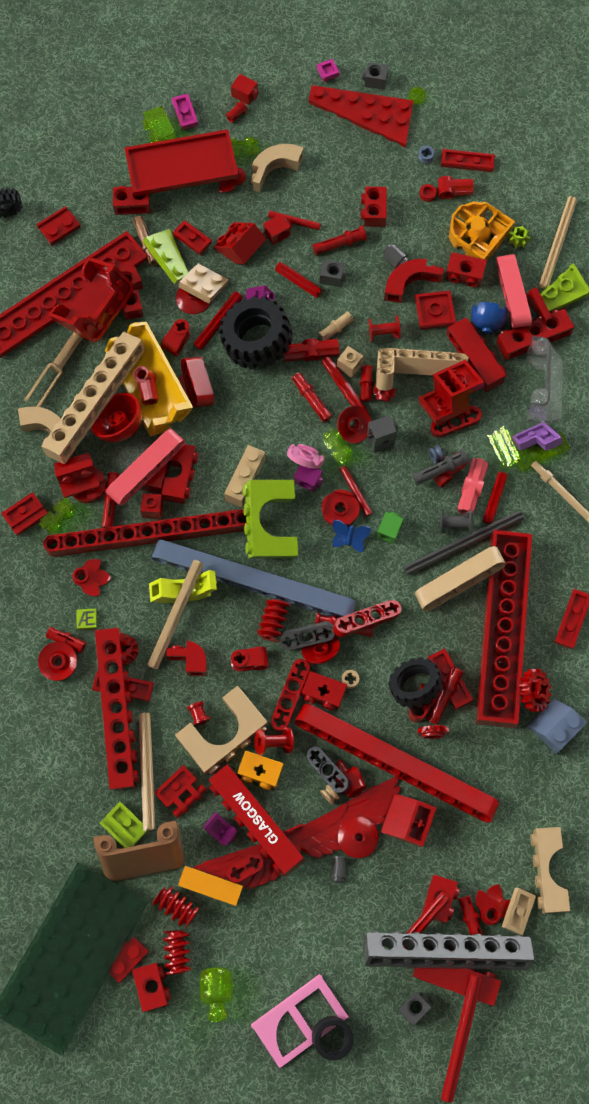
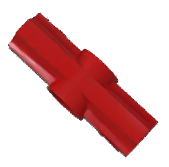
M310 338L302 343L289 345L290 349L288 352H284L285 362L297 360L310 362L309 360L318 361L323 357L340 356L338 339L318 341L317 339Z

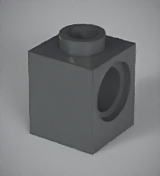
M368 62L367 69L363 70L362 80H365V87L385 90L389 66Z
M323 259L320 284L341 287V283L346 280L347 270H344V263Z
M414 992L397 1011L414 1026L431 1008L428 1005L430 1000L422 992L420 994ZM413 1001H418L421 1005V1010L417 1014L412 1013L410 1010V1004Z

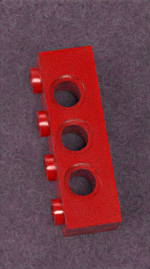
M566 310L552 311L550 313L552 317L546 321L541 316L537 317L532 321L531 326L502 331L498 335L496 343L505 361L571 335L574 325ZM518 338L521 342H517L514 339Z

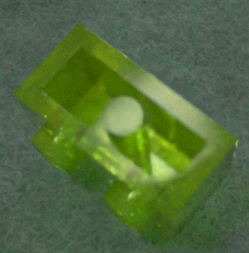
M162 105L143 112L144 120H142V125L145 131H149L148 137L151 143L176 138L175 131Z

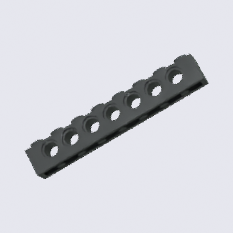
M373 931L366 933L363 941L364 964L368 967L529 970L534 962L531 938L521 935L502 936L497 934L483 936L481 934L462 935L459 933L442 935L441 933L421 934L419 932L401 934L400 932L380 933Z

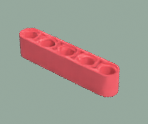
M515 254L496 257L497 271L506 306L509 309L508 314L512 328L531 326V313Z
M171 428L167 429L110 484L106 493L120 506L124 505L184 446L185 440Z

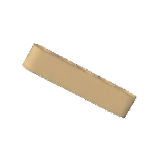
M496 546L489 547L419 588L415 592V596L423 611L433 610L505 567L506 563Z

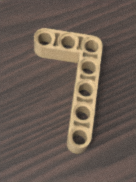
M382 348L378 350L376 387L384 391L391 390L394 373L433 375L465 359L468 362L469 357L463 353Z

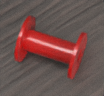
M398 315L395 316V322L372 325L371 319H368L370 342L373 343V336L392 334L394 338L400 339L401 332Z
M287 727L283 730L282 735L266 736L263 729H257L254 737L255 750L258 755H263L266 748L283 747L284 752L290 754L294 748L292 730Z

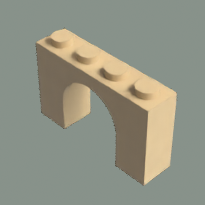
M236 686L222 697L223 702L239 722L238 732L233 740L224 745L210 744L204 740L192 723H189L175 734L177 740L205 775L215 773L220 768V763L224 760L226 762L230 761L236 755L235 751L240 747L244 749L250 745V739L255 736L257 729H263L264 732L267 731L268 722L239 686Z

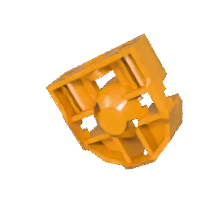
M470 202L459 206L452 215L449 239L454 248L457 249L462 246L465 255L488 261L507 238L509 231H512L515 221L487 202ZM487 210H491L492 214H494L489 221L484 218ZM458 215V217L465 221V223L456 218V216ZM467 225H471L469 230H467ZM492 233L495 236L488 245L486 243L488 242L490 234ZM466 237H467V238H468V237L471 238V239H470V240H471L470 244H468V243H466V242L464 241V240L466 239Z

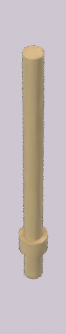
M535 461L531 466L541 475L540 478L545 483L548 482L589 523V512L553 477L549 470H545Z

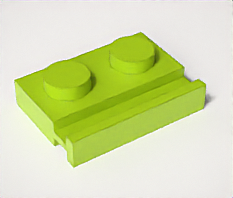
M121 802L99 822L124 848L136 845L148 832L144 831L143 823Z

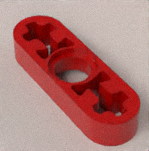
M471 406L469 411L454 417L461 421V425L453 426L451 424L452 419L447 420L448 426H445L446 422L438 424L439 427H443L442 432H439V430H435L436 424L433 421L430 432L434 437L441 438L479 423L482 412L478 407ZM470 412L477 414L476 419L469 417Z

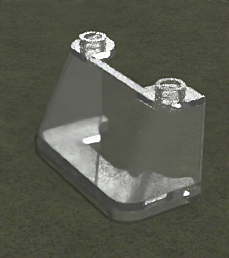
M532 336L526 354V364H532L535 368V373H544V389L540 388L532 392L528 411L524 414V423L540 424L545 422L546 424H557L563 414V359L547 338Z

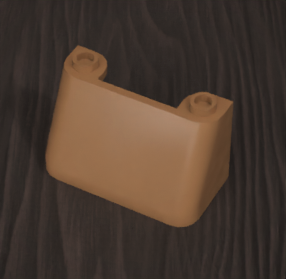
M176 821L166 822L159 826L157 842L123 849L117 848L115 840L109 835L93 837L95 849L105 877L111 881H120L178 869L185 861L180 826Z

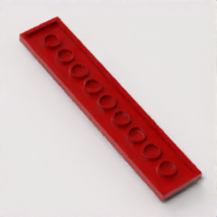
M124 232L1 313L0 358L54 323L55 321L48 314L56 305H64L67 308L71 305L87 282V279L82 274V267L89 257L113 264L120 271L132 266L136 268L147 261V254L129 232Z

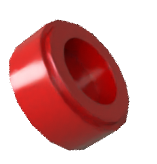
M431 184L423 185L419 191L421 200L425 202L435 200L437 196L435 186Z

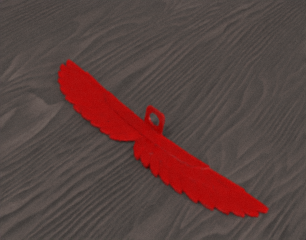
M393 777L377 786H373L329 813L305 825L299 824L283 833L300 854L301 851H304L310 856L321 858L323 857L322 854H332V850H342L338 843V832L342 824L353 817L366 818L375 827L385 821L384 816L387 815L393 795L400 792V786L395 787L399 778ZM357 833L355 839L357 841L362 840V835ZM260 844L205 861L200 865L192 867L193 869L230 881L227 876V870L231 865L250 854H258L264 861L262 870L236 884L242 885L243 889L248 886V890L257 887L259 883L262 886L269 879L274 881L279 876L272 867L274 864L273 860L270 857L266 859L260 852ZM251 858V864L247 865L246 868L254 867L257 869L260 860ZM234 868L231 877L239 879L240 873L245 871V869L237 870Z

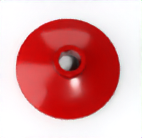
M181 288L176 293L177 306L187 314L202 313L210 305L196 296L191 297L190 293Z
M350 406L344 409L337 422L340 436L349 443H359L366 439L368 423L371 422L369 413L360 406Z
M334 636L330 641L305 646L302 648L303 658L312 664L325 663L338 654L340 642Z
M64 642L49 643L41 650L38 657V667L41 673L46 678L54 681L67 679L73 674L77 666V655L74 649ZM62 659V664L56 665V660Z
M350 818L339 829V846L350 857H367L377 847L378 831L375 825L366 818ZM357 833L362 835L361 841L355 839Z

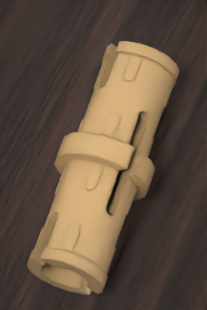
M346 311L337 320H332L329 326L318 333L319 336H322L321 339L328 340L336 333L342 332L345 326L354 321L353 317L350 318L352 315Z

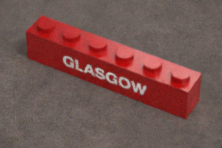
M228 764L208 779L211 783L209 787L216 797L220 795L224 801L221 803L228 812L232 810L236 814V817H234L235 821L241 828L245 826L248 829L247 836L253 843L257 841L260 844V852L266 859L270 857L273 860L274 864L272 867L279 875L283 873L287 877L305 862L304 857Z

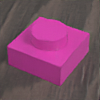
M333 59L317 64V70L323 82L339 77V70Z

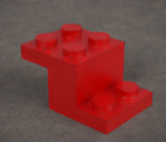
M465 359L433 374L434 390L418 397V401L434 423L438 425L469 411L468 395L484 388L485 383Z

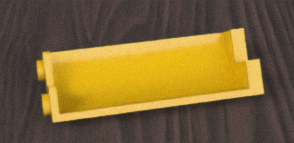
M135 322L129 325L127 333L142 339L145 351L122 384L127 393L134 395L138 399L142 409V422L149 436H154L172 428L171 424L177 420L181 422L191 412L193 406L147 322ZM118 337L108 340L105 348L106 353L110 351ZM139 366L148 368L157 376L156 388L159 400L156 404L144 405L142 403L138 382L133 376L135 369Z

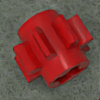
M374 385L373 395H377L376 400L390 402V398H395L396 388L384 391Z

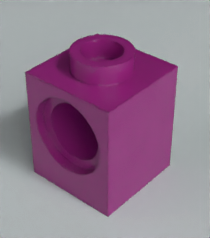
M301 465L294 475V484L311 492H314L316 487L320 488L324 480L322 478V470Z

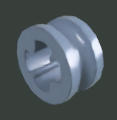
M422 146L419 149V161L425 164L432 162L434 158L433 148ZM425 152L429 153L427 157H424Z
M438 445L434 449H428L434 464H437L439 460H444L443 452Z

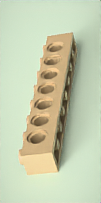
M123 332L115 340L113 347L105 354L103 361L95 368L93 375L85 382L84 387L75 396L70 407L65 410L60 421L54 425L50 435L44 439L41 447L46 456L62 464L68 461L144 353L145 347L142 339Z

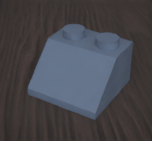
M553 699L547 705V709H543L527 727L557 754L587 722L571 707Z

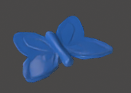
M334 520L333 530L336 536L333 539L332 545L333 547L343 546L344 544L347 546L352 545L356 551L362 552L364 549L363 539L369 536L371 528L360 526L354 530V526L351 525L348 530L345 523Z

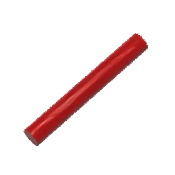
M269 211L268 218H274L281 213ZM282 214L292 224L315 230L320 229L321 223Z
M346 466L341 467L339 470L359 502L365 516L372 515L370 507Z

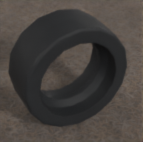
M327 1016L318 1021L312 1032V1043L318 1054L324 1059L330 1061L340 1060L346 1057L352 1049L354 1043L353 1033L350 1026L342 1018ZM335 1025L343 1030L345 1041L339 1049L329 1051L322 1046L320 1037L325 1028Z

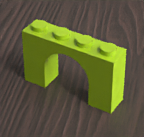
M294 480L247 481L243 486L242 493L246 501L243 512L247 521L244 531L248 541L245 545L248 559H291L297 557V537L272 536L262 528L259 519L260 510L265 503L290 502L295 499Z

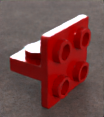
M90 453L70 458L65 464L60 462L54 463V472L64 498L100 487Z

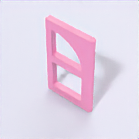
M320 974L251 1024V1027L255 1030L279 1068L313 1044L312 1031L295 1007L296 1004L319 988L337 1016L343 1020L348 1018V1015ZM288 1011L307 1040L282 1057L277 1045L276 1032L281 1017ZM334 1025L325 1028L321 1034V1037H323L336 1026Z

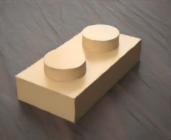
M515 888L502 928L518 935H523L536 896L520 888Z

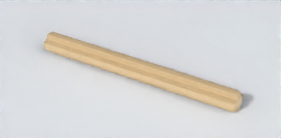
M569 196L539 283V288L545 290L550 284L577 203L576 197Z
M193 560L149 659L148 666L153 669H158L204 566L198 560Z
M150 713L139 714L143 829L144 831H153L155 829L151 716Z

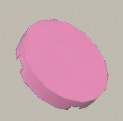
M292 444L288 448L287 456L301 466L316 469L320 468L324 462L323 455L319 456V452L304 444L295 446Z

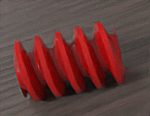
M267 600L265 603L267 607L263 610L265 614L261 616L263 622L259 623L261 629L257 630V634L267 641L279 642L275 636L282 635L277 630L284 629L280 622L286 621L282 614H288L284 607H290V604L282 600Z
M171 886L167 890L164 887L156 896L152 905L156 906L160 903L158 910L163 911L166 909L165 915L168 917L173 914L171 920L176 921L179 919L178 925L181 927L186 924V929L196 917L199 907L192 910V902L184 904L185 896L179 900L180 892L171 894L173 887Z
M183 930L164 931L163 933L169 936L164 938L163 942L169 943V945L163 949L170 952V954L164 956L165 960L170 961L164 965V968L171 970L165 973V975L185 974L191 970V967L185 966L191 959L184 956L190 953V950L184 948V946L190 944L189 941L184 940L185 937L189 936V933Z

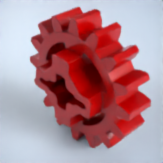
M528 669L527 672H524V677L520 678L522 684L519 687L522 691L519 695L522 697L521 702L525 703V709H529V712H542L543 709H547V704L550 703L549 696H552V694L549 692V689H551V686L549 685V678H545L546 673L542 672V669Z

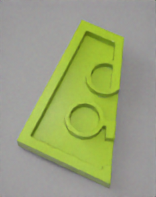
M167 229L144 238L142 242L174 284L180 282L188 274V271L171 230Z
M573 263L552 285H549L541 293V296L551 313L554 310H559L589 296V287Z

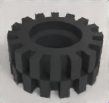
M7 187L6 190L1 188L0 218L2 216L6 218L7 216H12V214L17 215L21 208H23L18 190L15 191L14 188L10 190V187Z

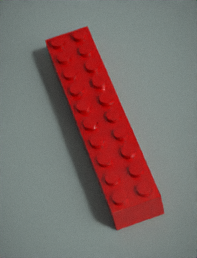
M493 530L490 547L496 546L506 565L498 572L487 577L475 724L515 729L519 722V693L521 692L519 685L521 684L520 678L522 677L532 534Z

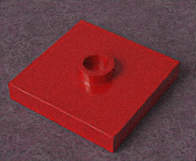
M451 290L415 294L414 298L420 330L449 327L456 323Z

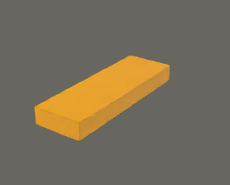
M187 866L184 867L178 886L234 906H237L243 889L242 885Z

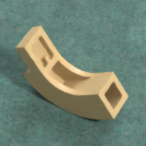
M278 144L262 151L252 164L253 175L251 183L253 184V191L260 192L266 176L276 168L284 167L298 171L303 159V147L293 144Z
M42 407L18 408L20 426L23 432L44 430L51 433L54 425L60 421V417L54 412Z

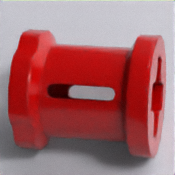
M203 701L193 703L187 707V710L191 712L194 727L210 721L203 708Z

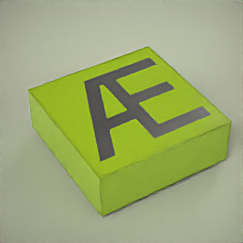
M96 609L76 610L77 630L97 629Z

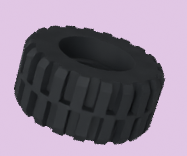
M257 296L251 297L249 300L247 298L242 299L241 303H235L232 309H228L225 313L226 317L223 316L219 327L221 342L231 360L235 364H239L240 367L247 368L248 366L249 369L255 370L256 367L263 369L269 364L272 366L276 360L280 361L284 357V352L287 353L290 349L289 345L292 344L293 332L286 312L273 299L268 300L267 297L258 299ZM257 325L270 326L268 333L261 339L256 341L242 340L243 335L250 328Z

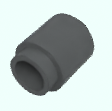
M389 244L383 251V258L394 268L410 261L407 258L408 255L396 244Z

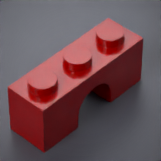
M184 444L169 460L171 466L181 468L182 472L175 478L165 477L161 493L164 501L185 504L186 498H190L191 488L189 484L190 481L194 480L195 476L193 466L198 463L199 453H196L194 445Z

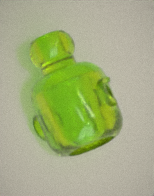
M224 967L204 969L199 975L200 1001L204 1005L210 1006L208 1012L210 1022L225 1021L228 1016L225 1004L230 1003L233 998L234 983L232 973L228 968Z

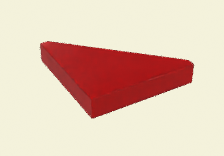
M535 287L526 293L529 307L545 321L550 319L552 316L538 289Z

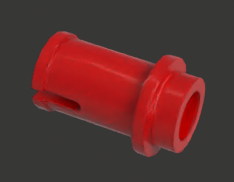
M237 102L236 106L225 114L227 120L234 123L242 114H246L248 108L244 102Z

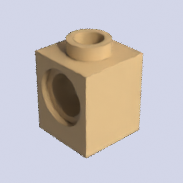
M348 346L337 360L338 369L353 378L362 366L363 355Z

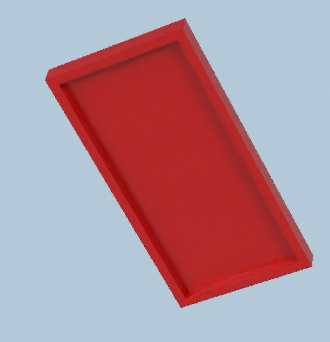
M228 129L124 147L133 196L239 178Z

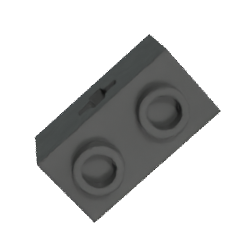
M390 415L368 423L367 438L373 452L395 445L398 426L395 420L392 421Z

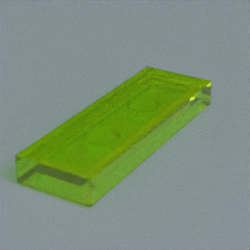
M558 433L563 443L554 449L545 451L537 443L528 449L514 454L512 458L520 472L522 473L532 468L531 465L535 461L541 464L570 450L571 446L563 433Z

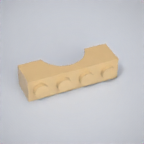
M561 827L536 828L533 830V834L530 835L531 846H535L536 855H533V865L537 867L538 875L535 876L536 888L540 889V897H537L538 909H542V914L569 912L568 890L558 886L552 880L549 873V862L552 855L563 848Z

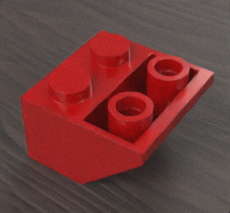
M234 222L229 226V230L218 238L214 249L235 264H245L265 242L266 238L255 223Z
M394 794L381 833L416 847H423L436 807L419 800Z

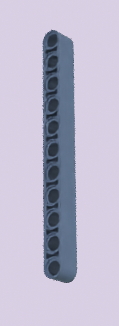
M158 540L152 555V560L160 563L161 561L162 564L187 572L193 560H198L204 564L200 574L208 570L215 571L216 581L282 600L296 606L306 607V609L328 616L336 615V617L340 618L354 612L357 603L355 600L164 540Z

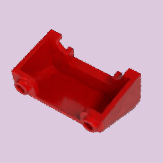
M89 257L82 267V274L87 279L85 285L68 308L58 304L51 310L48 316L53 321L90 342H98L132 295L133 284L115 265Z

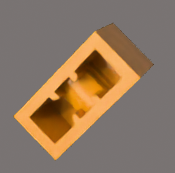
M245 750L237 774L241 777L240 780L245 783L252 784V781L260 783L259 787L271 790V788L276 789L284 765L281 762ZM262 767L265 774L261 773L260 776H257L255 769L259 770Z

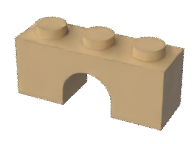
M250 445L247 446L224 493L225 501L243 508L246 502L242 493L243 486L247 481L253 480L256 475H259L266 460L264 451Z

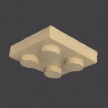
M197 264L179 282V288L210 304L227 286L229 279Z

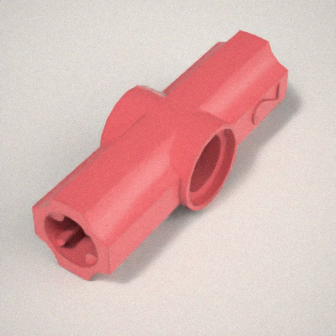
M473 458L468 476H466L461 491L462 496L457 510L462 515L470 512V509L474 513L488 467V462L484 459Z

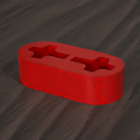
M250 854L234 863L227 870L229 880L234 883H240L260 872L264 866L263 858L258 854ZM251 858L260 860L257 869L254 867L246 868L247 865L251 864ZM234 868L237 870L245 869V871L240 873L239 879L231 877Z

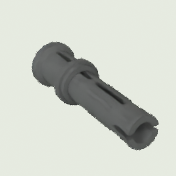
M462 448L460 452L452 456L447 455L444 458L445 460L413 474L412 476L417 486L449 470L456 471V468L464 464H470L465 450Z

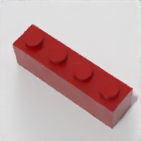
M466 317L449 326L446 335L458 353L466 354L469 357L468 363L484 381L485 387L483 390L486 393L504 383L506 371L496 361L494 352L489 351L485 339L476 332L474 323L470 322Z
M414 968L412 974L414 978L463 996L466 995L470 975H479L483 980L477 1001L490 1006H494L501 981L496 979L497 975L485 971V974L476 972L477 969Z

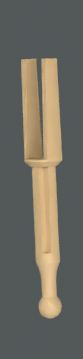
M74 332L72 333L53 363H49L35 382L25 397V402L29 400L50 369L58 375L36 407L42 406L62 376L63 367L83 337Z

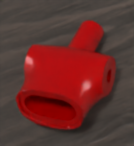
M343 760L336 762L338 767L351 781V789L346 793L349 798L355 797L366 789L367 786L357 766L348 769ZM336 778L335 780L339 783V787L343 788V781Z

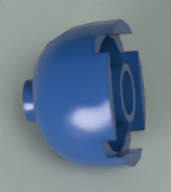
M480 302L477 307L473 304L471 320L477 329L482 330L483 334H493L494 331L500 330L506 324L509 309L504 306V309L499 308V304L491 302Z

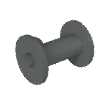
M441 509V534L444 533V527L469 528V533L472 534L473 510L470 509V512L465 513L464 516H444V509Z

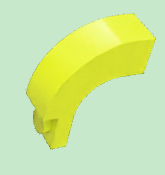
M208 570L199 575L188 601L210 597L211 592L217 590L215 571ZM159 578L149 583L150 602L175 603L185 579Z

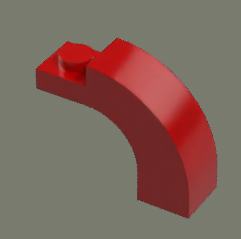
M414 259L402 263L393 270L387 280L384 301L402 303L404 289L408 284L416 280L441 283L444 268H439L435 265L426 266L427 259Z

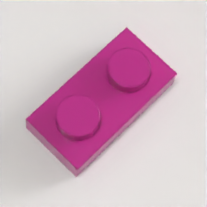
M184 94L171 98L181 130L198 126L189 95Z

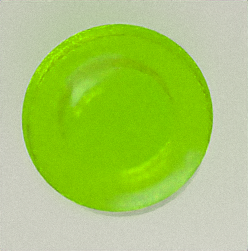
M413 87L410 89L408 98L409 100H414L413 104H421L425 101L426 92L423 88Z

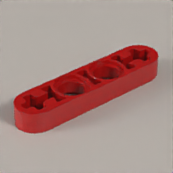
M388 600L345 615L336 620L333 625V632L338 637H346L396 619L402 607L396 600ZM371 612H377L380 615V619H374L371 616ZM354 618H361L364 624H356ZM339 625H341L342 627H344V626H347V627H346V629L344 630L343 628H339Z
M305 659L294 661L271 718V726L277 732H283L289 726L310 671V665ZM304 664L306 671L302 670L300 678H303V680L298 677H292V674L297 676L298 668L296 666ZM290 682H298L300 688L297 691H291L288 687ZM285 699H289L293 703V706L288 710L281 706L282 701ZM278 710L289 714L288 717L284 715L283 722L285 725L277 727V723L274 722L280 719L281 713H277Z

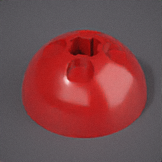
M129 393L114 394L90 428L92 433L99 439L110 443L123 442L131 438L138 431L142 421V409L138 399Z

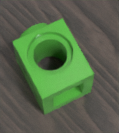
M385 512L377 531V538L394 544L401 529L403 518L395 512Z

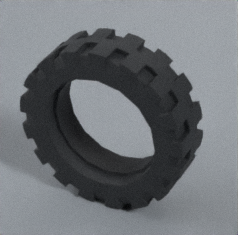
M422 657L402 662L401 666H397L394 669L395 672L391 673V681L388 682L389 689L396 702L400 703L402 707L408 706V708L416 706L420 708L424 704H430L432 699L438 697V693L442 691L441 685H443L442 675L434 662L432 663L430 659L424 660ZM421 673L430 675V680L422 689L416 692L402 691L404 682L411 676Z

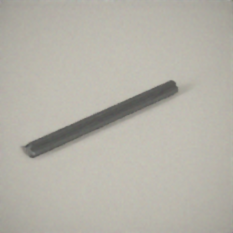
M516 511L403 567L407 575H410L492 535L493 530H503L523 520V514L521 511Z

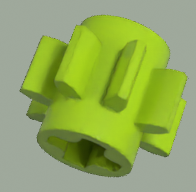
M523 225L521 227L514 226L513 230L508 233L510 238L509 244H513L515 249L521 246L525 248L526 243H529L531 238L528 236L529 230H526Z

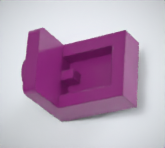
M265 285L246 289L247 300L256 296L258 299L267 297L268 300H275L274 292Z
M216 812L202 827L224 846L233 842L238 831Z

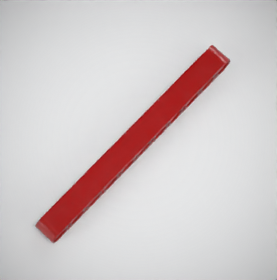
M243 509L55 534L47 536L43 541V546L50 556L58 557L157 543L158 540L176 541L244 531L245 523H240L238 520L246 518ZM222 520L229 522L226 526L219 524ZM203 523L210 524L208 528L200 527ZM185 525L191 526L188 531L182 530V527ZM165 528L172 529L168 534L163 533ZM148 530L153 531L152 535L150 536L144 535V533ZM128 533L134 534L130 539L125 538ZM108 536H115L114 540L106 541ZM90 538L96 539L92 544L87 543ZM70 541H77L76 545L68 546ZM51 544H58L55 549H49Z
M304 704L295 719V724L301 729L483 822H492L499 806V801L494 797L313 705Z

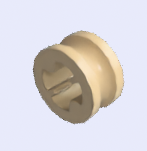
M347 670L342 675V683L347 684V689H353L359 683V675L354 670ZM348 675H352V678H356V682L353 681V684H349L348 681H345V677L348 678Z
M328 784L325 790L320 791L332 805L335 799L338 800L340 798Z

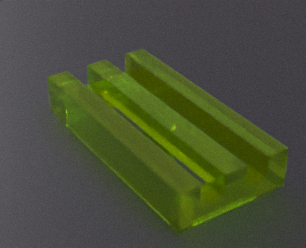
M501 427L499 431L496 430L493 434L488 435L503 469L520 461L506 427ZM501 434H503V436H504V438H505V441H506V443H507V445H508V447H509V449H510V452H511V454H512V456H513V458H514L513 460H511V458H510V455H509V453H508V450H507V448H506V446H505V444H504V442H503V440H502V438H501ZM498 443H499V445H500V447H501V449H502V451H503V454H504V456H505V458H506V460H507V463H506V461H505V459H504V457H503V455H502V452H501V450H500V448H499V446H498Z

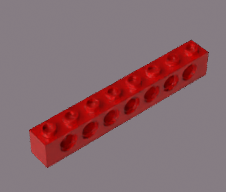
M119 628L95 630L110 790L136 788V783L139 782L138 770H134L137 754L136 750H132L135 734L134 730L130 729V723L133 722L132 710L129 711L128 703H131V694L126 688V683H129V674L124 668V664H127V654L123 652L122 645L125 644V635L121 633ZM115 645L117 648L116 652L107 654L108 647ZM114 664L118 665V671L114 674H110V666ZM119 684V692L111 693L112 685ZM117 703L122 704V710L119 713H113V706ZM118 723L124 724V730L121 733H115L114 731ZM119 743L126 744V750L123 753H117L116 751ZM121 763H127L128 770L125 773H119L118 771Z

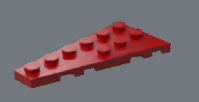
M311 86L309 104L326 112L330 111L339 118H345L351 121L352 124L374 134L384 136L387 140L397 142L404 148L406 147L414 100Z

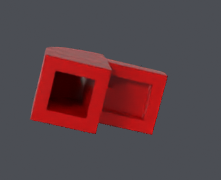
M187 641L186 648H183V646L167 648L166 656L168 660H186L187 676H207L206 656L198 644Z

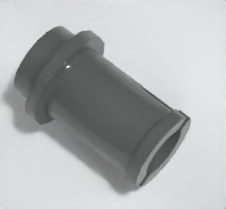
M334 856L333 875H331V878H333L332 882L345 883V879H347V876H345L347 858Z

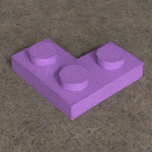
M545 422L511 436L512 443L520 451L528 449L536 443L545 451L554 449L563 443L561 436Z

